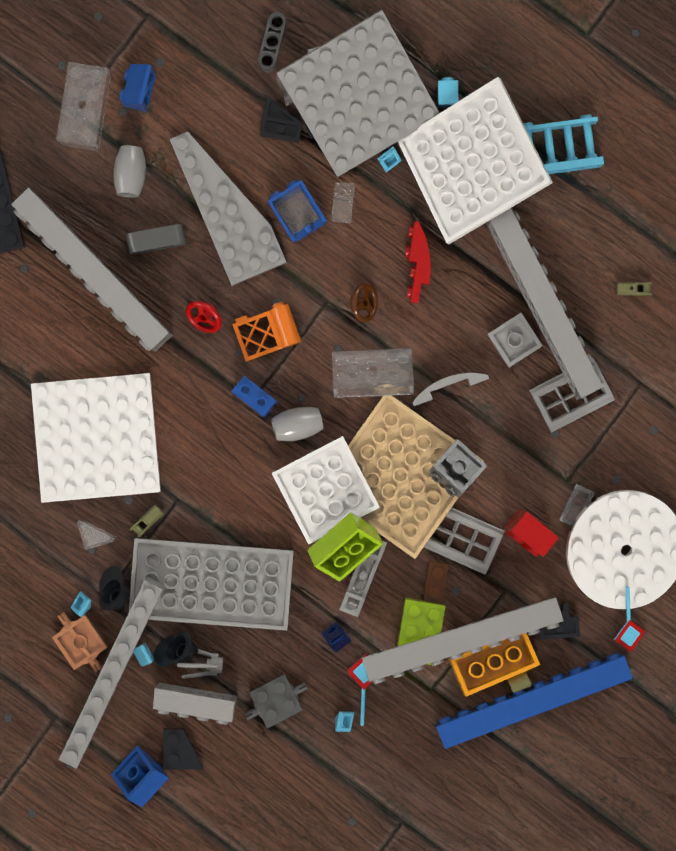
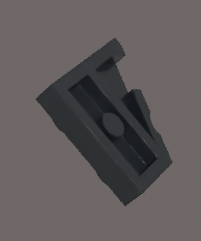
M267 97L260 136L299 143L303 123L273 102L271 98Z
M164 728V770L202 769L203 765L196 755L185 729Z

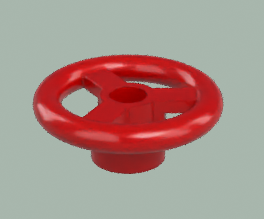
M193 301L187 305V319L195 328L206 333H214L221 328V317L212 304ZM194 307H197L199 312L196 317H193L191 312ZM201 321L204 322V323L207 322V323H209L210 325H212L213 327L204 326V325L200 324L199 322H201Z

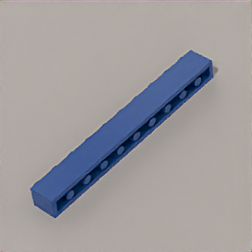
M618 652L606 656V660L599 661L597 659L591 661L587 667L582 669L580 666L569 670L570 673L566 675L556 674L550 677V681L543 682L541 680L535 682L531 688L526 690H520L507 697L505 694L494 698V702L487 704V701L477 704L476 708L470 711L467 708L458 711L454 717L450 718L448 715L438 719L439 722L435 724L444 749L633 679L625 656L618 654Z

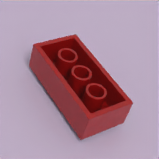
M518 509L504 526L509 537L520 544L523 542L521 546L536 557L538 555L544 557L559 539L531 514L522 509Z

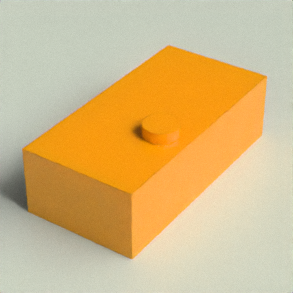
M527 633L521 634V638L509 642V639L501 641L502 644L490 648L489 645L482 647V651L473 654L467 651L462 653L463 657L451 660V657L448 658L463 695L467 697L539 666L540 663Z

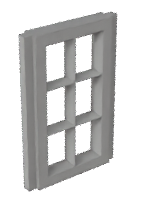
M594 358L592 359L595 364L592 366L595 372H599L604 380V383H602L603 388H601L603 394L590 401L587 396L583 397L585 403L570 410L566 400L574 397V394L571 393L563 397L559 387L568 383L563 373L529 390L551 433L615 400ZM555 390L560 399L545 406L541 396ZM562 403L566 413L552 420L548 409Z
M451 508L445 517L456 521L452 531L441 526L437 527L438 530L450 535L446 545L430 537L424 548L486 575L505 531ZM460 523L475 529L471 540L456 533ZM479 532L494 538L490 548L475 542ZM454 537L469 543L465 553L450 547ZM473 545L487 551L484 561L469 556Z

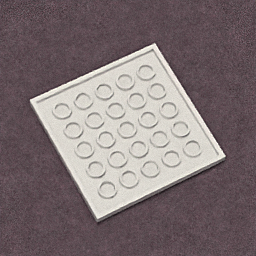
M499 77L423 123L418 130L398 141L447 244H451L553 183Z
M151 373L31 384L41 503L161 492Z

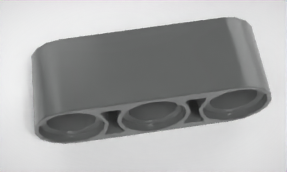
M280 12L272 13L268 18L258 57L260 69L266 73L273 72L277 67L287 28L286 18ZM278 19L283 24L280 27H274L272 25L273 21ZM270 39L278 41L274 47H270L267 42ZM265 58H271L273 60V63L270 66H265L262 64Z
M183 224L126 234L130 255L186 245Z

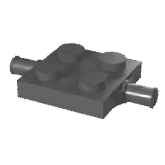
M284 674L251 691L249 694L254 701L255 708L244 713L245 716L253 713L246 717L249 721L259 715L268 729L302 711L303 708L299 702L298 694L308 690L307 686L299 689L305 686L306 683L303 682L294 687L289 683Z

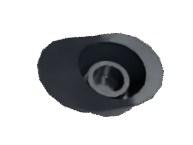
M111 566L106 569L100 579L99 606L103 610L112 608L123 611L130 596V591L124 584L123 572L117 566Z
M180 632L162 640L158 644L154 652V661L161 667L174 663H188L194 654L198 653V648L191 640L188 632Z

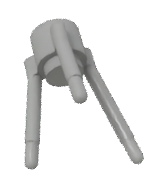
M198 649V654L211 657V659H207V664H177L178 667L206 668V672L182 675V679L209 675L217 676V673L222 674L223 658L218 657L217 653Z

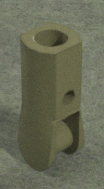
M616 282V295L652 296L651 285L653 283ZM638 285L643 286V292H637Z
M154 504L130 530H133L138 535L137 538H140L164 515V512ZM141 521L147 525L145 529L139 525Z

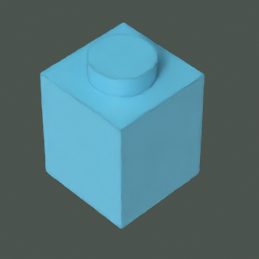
M445 77L437 83V107L449 108L458 102V80Z

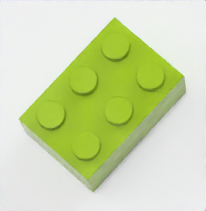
M350 512L308 549V553L314 567L340 582L381 547L383 542L374 526Z
M405 597L397 646L441 633L445 604Z

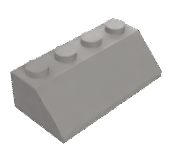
M158 683L154 689L153 709L158 710L157 712L160 714L173 712L183 718H189V715L197 716V720L209 721V719L217 720L216 723L227 725L228 722H232L234 719L237 696Z

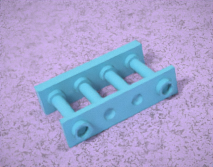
M591 114L582 115L580 119L539 125H533L532 122L523 123L532 142V133L544 131L548 160L544 166L548 174L600 168L604 165L603 156L597 157V154H595L591 125L597 123L598 117H592ZM583 126L587 151L585 159L575 157L571 127ZM552 130H564L567 158L564 162H558L555 159Z

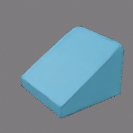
M146 643L135 648L134 654L141 666L148 665L154 661V657Z

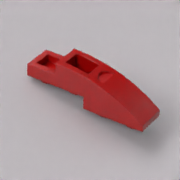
M415 221L414 226L409 228L408 238H412L411 246H407L405 257L409 258L408 263L416 264V267L412 266L410 278L414 279L413 286L408 287L407 298H411L410 303L412 304L419 303L421 285L429 286L431 274L428 243L420 223Z

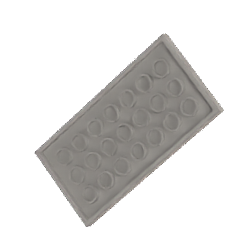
M134 538L129 612L144 580L149 577L165 585L149 620L287 631L294 550Z

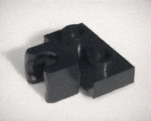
M567 602L561 603L560 611L563 621L559 622V627L549 630L547 626L540 628V640L580 637L579 617H569Z

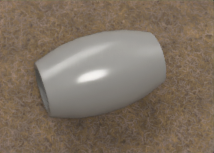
M124 145L120 147L114 163L113 178L116 194L122 197H139L146 176L144 152L141 147Z
M316 407L289 409L271 419L275 438L279 441H297L313 436L323 430L319 408Z

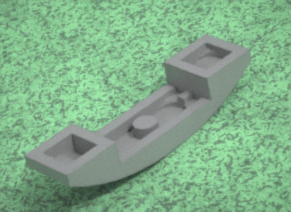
M462 373L446 377L423 390L412 402V405L414 407L433 400L430 392L465 379H467L469 386L488 380L489 376L481 373Z
M382 541L383 545L355 568L339 610L356 617L359 616L387 542Z

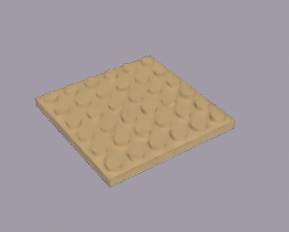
M386 392L348 447L380 508L366 514L361 519L374 526L380 535L416 559L458 499L456 495L453 497L446 492L444 484L435 482L429 472L455 440Z

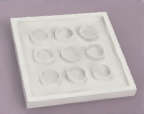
M343 436L272 473L308 545L323 537L350 512L361 518L380 508Z

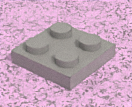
M519 313L487 334L508 368L542 347L541 342L522 313Z

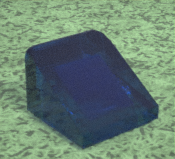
M338 622L321 633L335 652H338L351 642V639Z

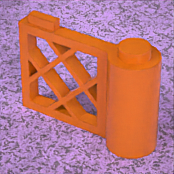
M279 302L272 305L273 309L251 318H247V315L235 319L236 323L232 325L246 362L302 342L288 304L284 305V302ZM266 316L270 323L267 331L257 327L259 320ZM247 324L253 327L248 338L241 335L239 326ZM255 329L265 333L261 344L251 340ZM268 335L275 338L276 347L268 348L264 346ZM249 342L259 346L256 354L251 356L247 352Z

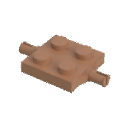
M65 612L57 616L64 627L52 639L72 668L75 670L81 665L89 663L95 673L102 669L96 657L108 646L88 616L85 614L75 621H70Z

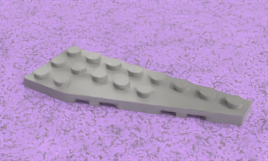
M186 132L171 138L170 141L231 285L234 286L287 263L271 225L190 133Z

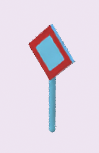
M626 586L627 622L614 640L631 652L645 631L631 621L630 587Z
M361 657L347 672L362 688L360 725L363 726L365 690L373 681H368Z

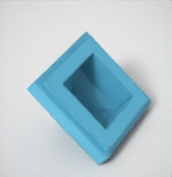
M394 147L385 151L378 158L386 173L402 161Z
M80 591L70 608L78 616L82 617L91 609V599Z
M339 711L335 717V731L350 732L354 712Z

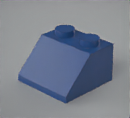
M130 64V69H126L124 76L126 86L120 92V100L124 107L147 112L156 76L152 65Z
M136 746L111 774L125 797L141 807L169 779L162 767L139 746Z

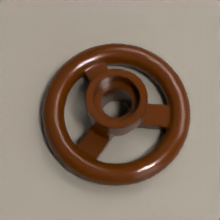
M369 283L358 285L350 298V307L353 314L362 323L372 320L378 307L377 293ZM369 292L372 298V306L370 305L368 298ZM361 309L367 310L369 314L366 317H363L359 313V311Z

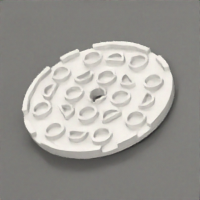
M636 490L613 491L596 498V501L585 507L576 517V522L572 530L569 531L567 538V565L577 586L593 601L609 608L626 609V586H629L630 609L638 608L659 598L676 580V515L659 499ZM624 545H629L631 548L629 553L623 555L621 548Z

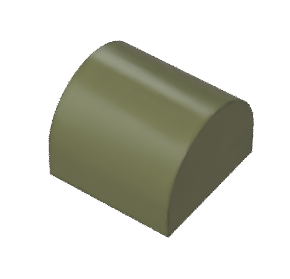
M526 671L507 679L514 693L532 685Z

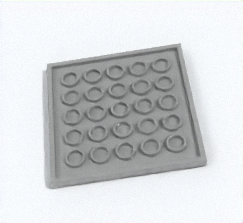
M382 9L276 72L337 177L415 132L420 125L439 114Z

